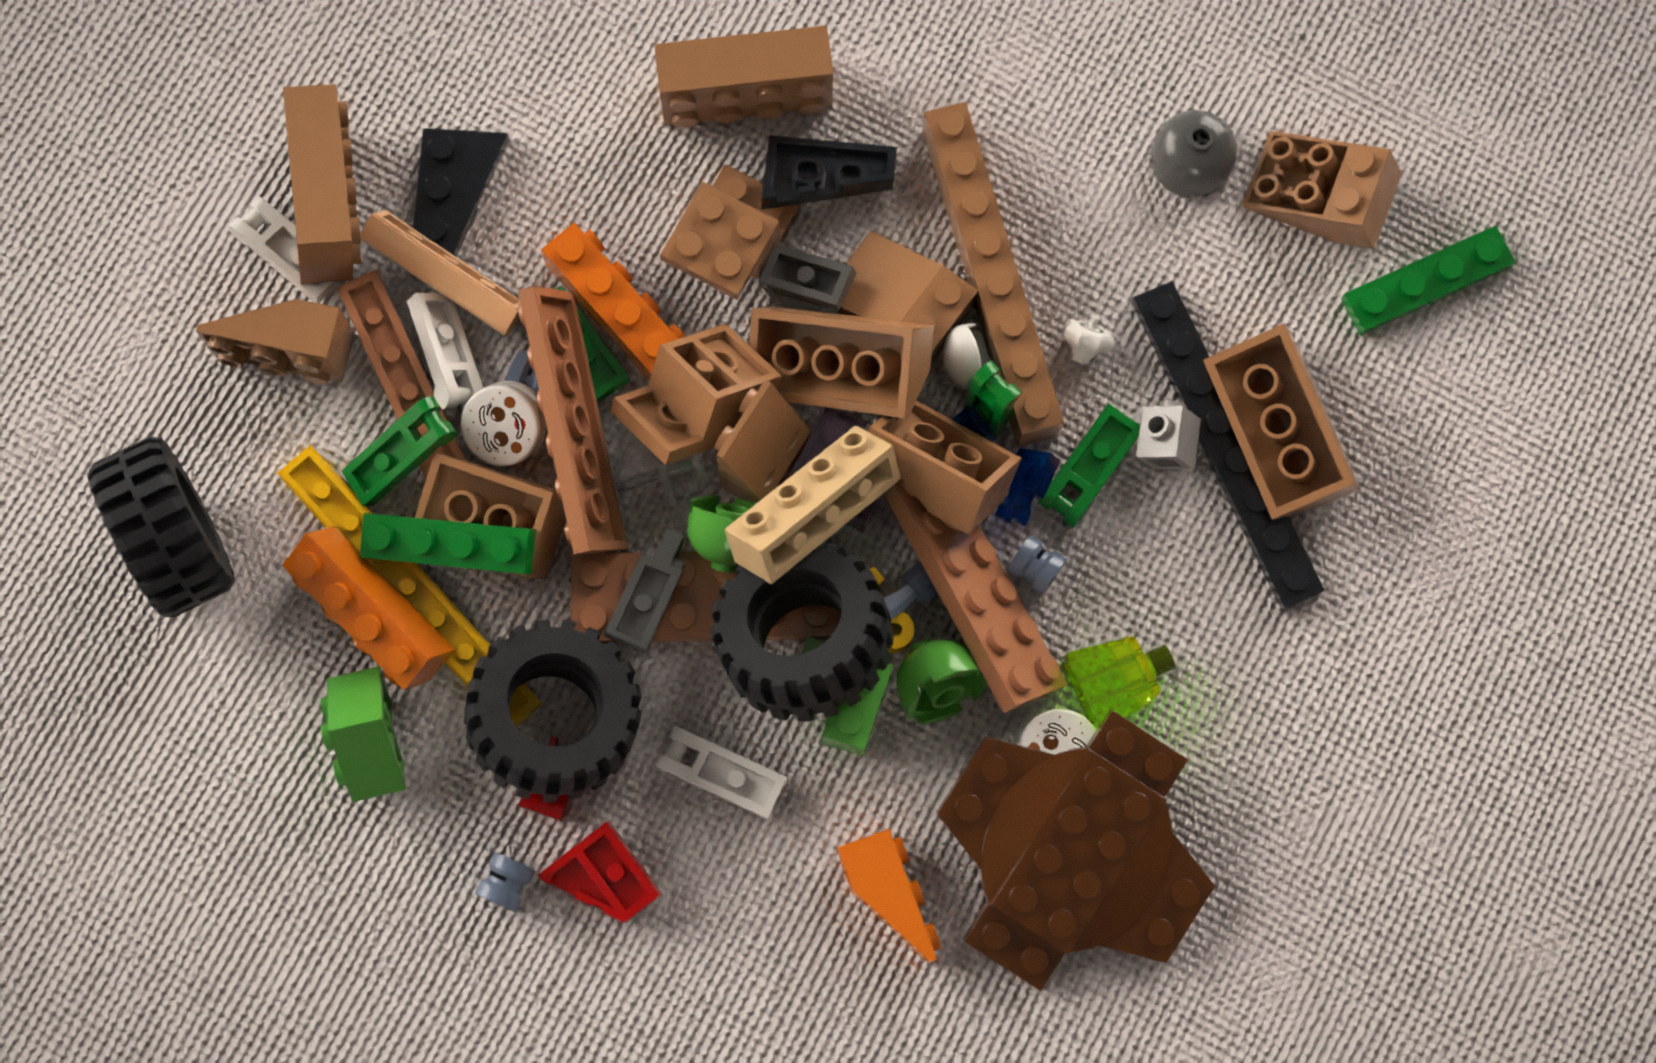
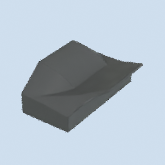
M774 244L758 282L769 294L773 306L835 313L840 310L857 273L853 266Z

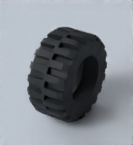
M147 437L92 465L87 474L88 484L94 495L95 504L101 513L105 527L109 531L114 541L113 543L118 553L122 556L131 576L134 577L139 589L159 615L175 618L231 589L235 582L234 571L219 534L216 532L213 522L187 473L183 470L179 460L162 438Z
M828 543L826 548H823L820 544L773 584L768 583L741 565L734 570L737 575L733 581L730 579L725 581L719 591L723 601L717 600L714 603L711 615L715 622L711 626L712 641L717 648L715 652L734 688L742 698H747L753 708L760 712H767L769 709L773 718L785 721L789 720L790 714L795 715L798 722L813 721L814 714L823 713L825 718L838 714L836 708L846 703L849 707L862 700L859 693L864 688L871 691L880 680L877 669L885 670L891 657L888 648L893 645L894 632L890 624L892 620L872 571L867 570L864 562L855 554L849 553L847 555L844 547L834 543ZM821 605L842 613L840 622L832 636L821 646L810 652L786 656L764 649L767 636L776 622L797 608Z
M549 619L535 621L533 630L527 631L523 624L511 629L507 640L500 637L497 638L489 646L488 655L479 658L474 667L472 680H469L464 709V724L467 725L466 739L469 748L476 750V762L483 772L490 769L494 773L493 782L503 789L508 784L518 788L516 796L528 800L531 793L543 795L542 802H556L558 795L567 794L568 799L573 800L583 797L584 791L588 788L596 791L606 784L610 774H616L621 768L627 754L631 750L640 725L642 711L639 709L642 695L640 685L633 683L636 672L630 661H620L621 649L613 641L608 642L606 646L599 641L601 632L591 627H588L586 633L574 630L576 622L563 620L561 627H551ZM540 677L563 678L579 686L590 698L595 709L594 725L585 738L570 745L547 746L537 743L521 733L510 717L509 707L513 693L522 684Z

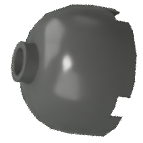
M1192 109L1177 113L1162 125L1153 141L1151 159L1154 175L1165 189L1180 197L1189 198L1190 195L1198 196L1202 194L1205 197L1214 194L1226 184L1236 166L1237 142L1233 130L1222 118L1209 111Z

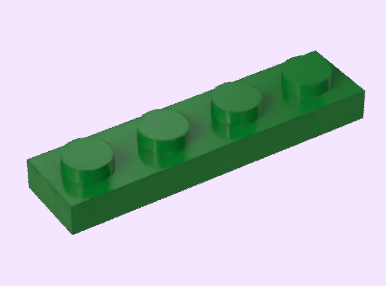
M1495 225L1343 294L1341 301L1361 336L1512 268L1516 261Z
M364 513L360 557L532 574L536 529Z

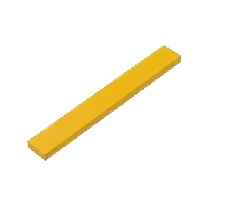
M309 445L277 474L325 528L336 527L360 552L364 513L372 514V512L361 504L355 493L312 445ZM366 558L456 649L445 663L468 688L469 680H472L474 667L481 656L488 655L490 644L417 563ZM525 683L515 690L510 700V717L516 727L543 705Z

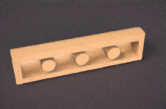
M387 210L370 215L361 231V241L505 337L513 330L520 320L518 312L519 304L521 303L520 299L426 238Z

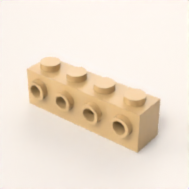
M855 425L725 528L734 561L768 583L773 584L901 479L893 445Z

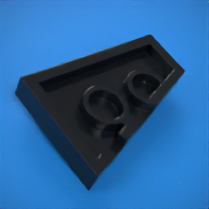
M423 128L413 229L457 257L475 218L476 208L486 186L489 187L494 176V168L498 159L509 143V134Z
M769 135L761 210L893 190L897 147Z

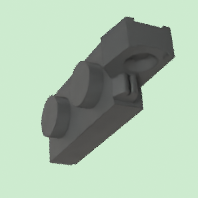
M667 528L658 549L648 546L645 553H641L604 635L606 638L647 655L683 575V568L686 562L678 558L685 542L683 534Z

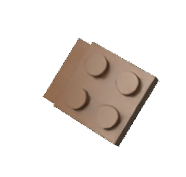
M725 164L713 186L702 181L660 254L661 261L738 300L751 276L760 279L774 244L780 245L800 210V204L761 210L763 183Z
M723 324L660 345L648 386L614 397L610 411L665 465L714 448L723 430L728 425L732 428L736 426L741 415L739 407L750 389L753 388L758 391L763 382L767 380L777 390L782 375L727 324Z

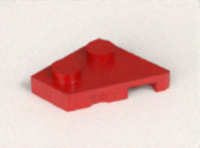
M605 822L537 875L541 881L568 892L574 898L603 910L605 914L623 923L629 922L663 895L611 822Z

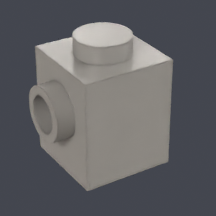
M1166 400L1161 401L1159 406L1143 407L1136 457L1155 470L1195 469L1201 419L1189 411L1184 403Z

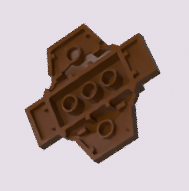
M1109 709L1086 747L1072 748L1057 754L985 736L936 811L939 818L981 869L982 888L987 901L962 940L1040 991L1065 953L1068 955L1070 952H1079L1101 946L1167 963L1215 888L1213 882L1172 832L1169 809L1166 804L1168 799L1165 796L1188 762V759L1111 709Z

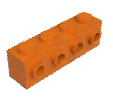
M574 222L541 249L545 265L569 292L574 293L577 302L649 382L660 345L686 336L675 324L668 327L658 316L661 310L649 294L644 292L639 295L630 285L633 278L619 261L611 264L602 252L605 250V247L599 238L590 229L584 233Z
M336 527L306 533L282 564L291 574L294 584L302 591L309 593L323 607L322 610L326 617L339 624L353 638L354 645L361 652L370 655L383 669L385 677L403 690L430 681L456 650L366 558L360 557V552Z

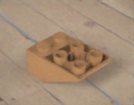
M1270 131L1242 206L1247 210L1335 243L1375 249L1402 173L1390 149Z
M299 299L197 325L196 329L197 334L207 345V348L212 351L215 357H218L217 361L224 365L242 368L244 363L258 365L261 371L275 376H285L286 371L302 374L304 380L319 385H328L329 380L343 382L355 335L339 307Z
M767 380L763 382L758 391L753 388L750 389L739 407V412L743 415L734 428L728 425L723 430L714 449L719 451L716 460L718 463L717 471H719L720 487L740 499L756 503L788 479L811 443V430Z

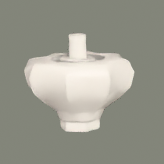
M1092 315L1089 322L1069 319L1065 323L1064 337L1072 348L1071 357L1073 360L1089 364L1090 359L1094 356L1107 353L1113 348V333L1098 325L1099 317Z

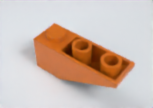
M890 829L838 847L837 853L852 894L928 964L937 960L935 951L941 949V944L933 923L925 925L919 907L925 905V900L917 880L909 882L903 864L910 861L902 838L899 836L893 839Z

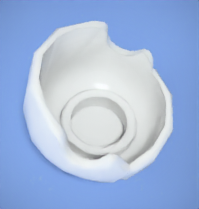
M975 323L961 324L952 328L945 339L942 351L943 366L954 384L966 390H969L974 374L989 361L981 332L969 329L976 327Z

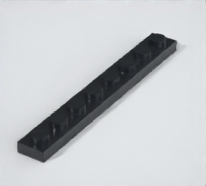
M1173 281L1133 297L1131 303L1179 402L1184 403L1189 411L1201 419L1198 441L1281 611L1322 594L1325 590L1289 517L1277 520L1271 519L1203 360L1210 356Z

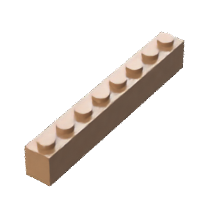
M962 102L924 112L922 133L967 283L978 290L975 309L990 359L1001 370L999 375L1008 385L1014 383L1022 392L1020 398L1014 403L1009 417L1016 445L1021 447L1058 437L1064 425V420L967 103Z

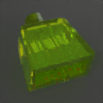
M1134 636L1071 651L1065 654L1061 660V664L1085 715L1096 730L1109 709L1114 710L1127 719L1154 701L1161 694L1156 677L1176 668L1172 654L1166 645L1143 653Z

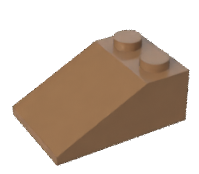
M870 231L846 262V265L853 266L857 274L838 312L843 315L934 326L932 364L943 349L945 339L950 330L957 325H961L975 307L978 290L943 265Z
M918 401L915 402L909 418L884 415L868 429L869 433L893 445L901 478L928 512L943 520L948 527L963 531L968 535L1005 500L1022 459Z
M435 452L415 518L536 529L532 574H511L525 579H547L566 515L563 503L558 498L554 488Z

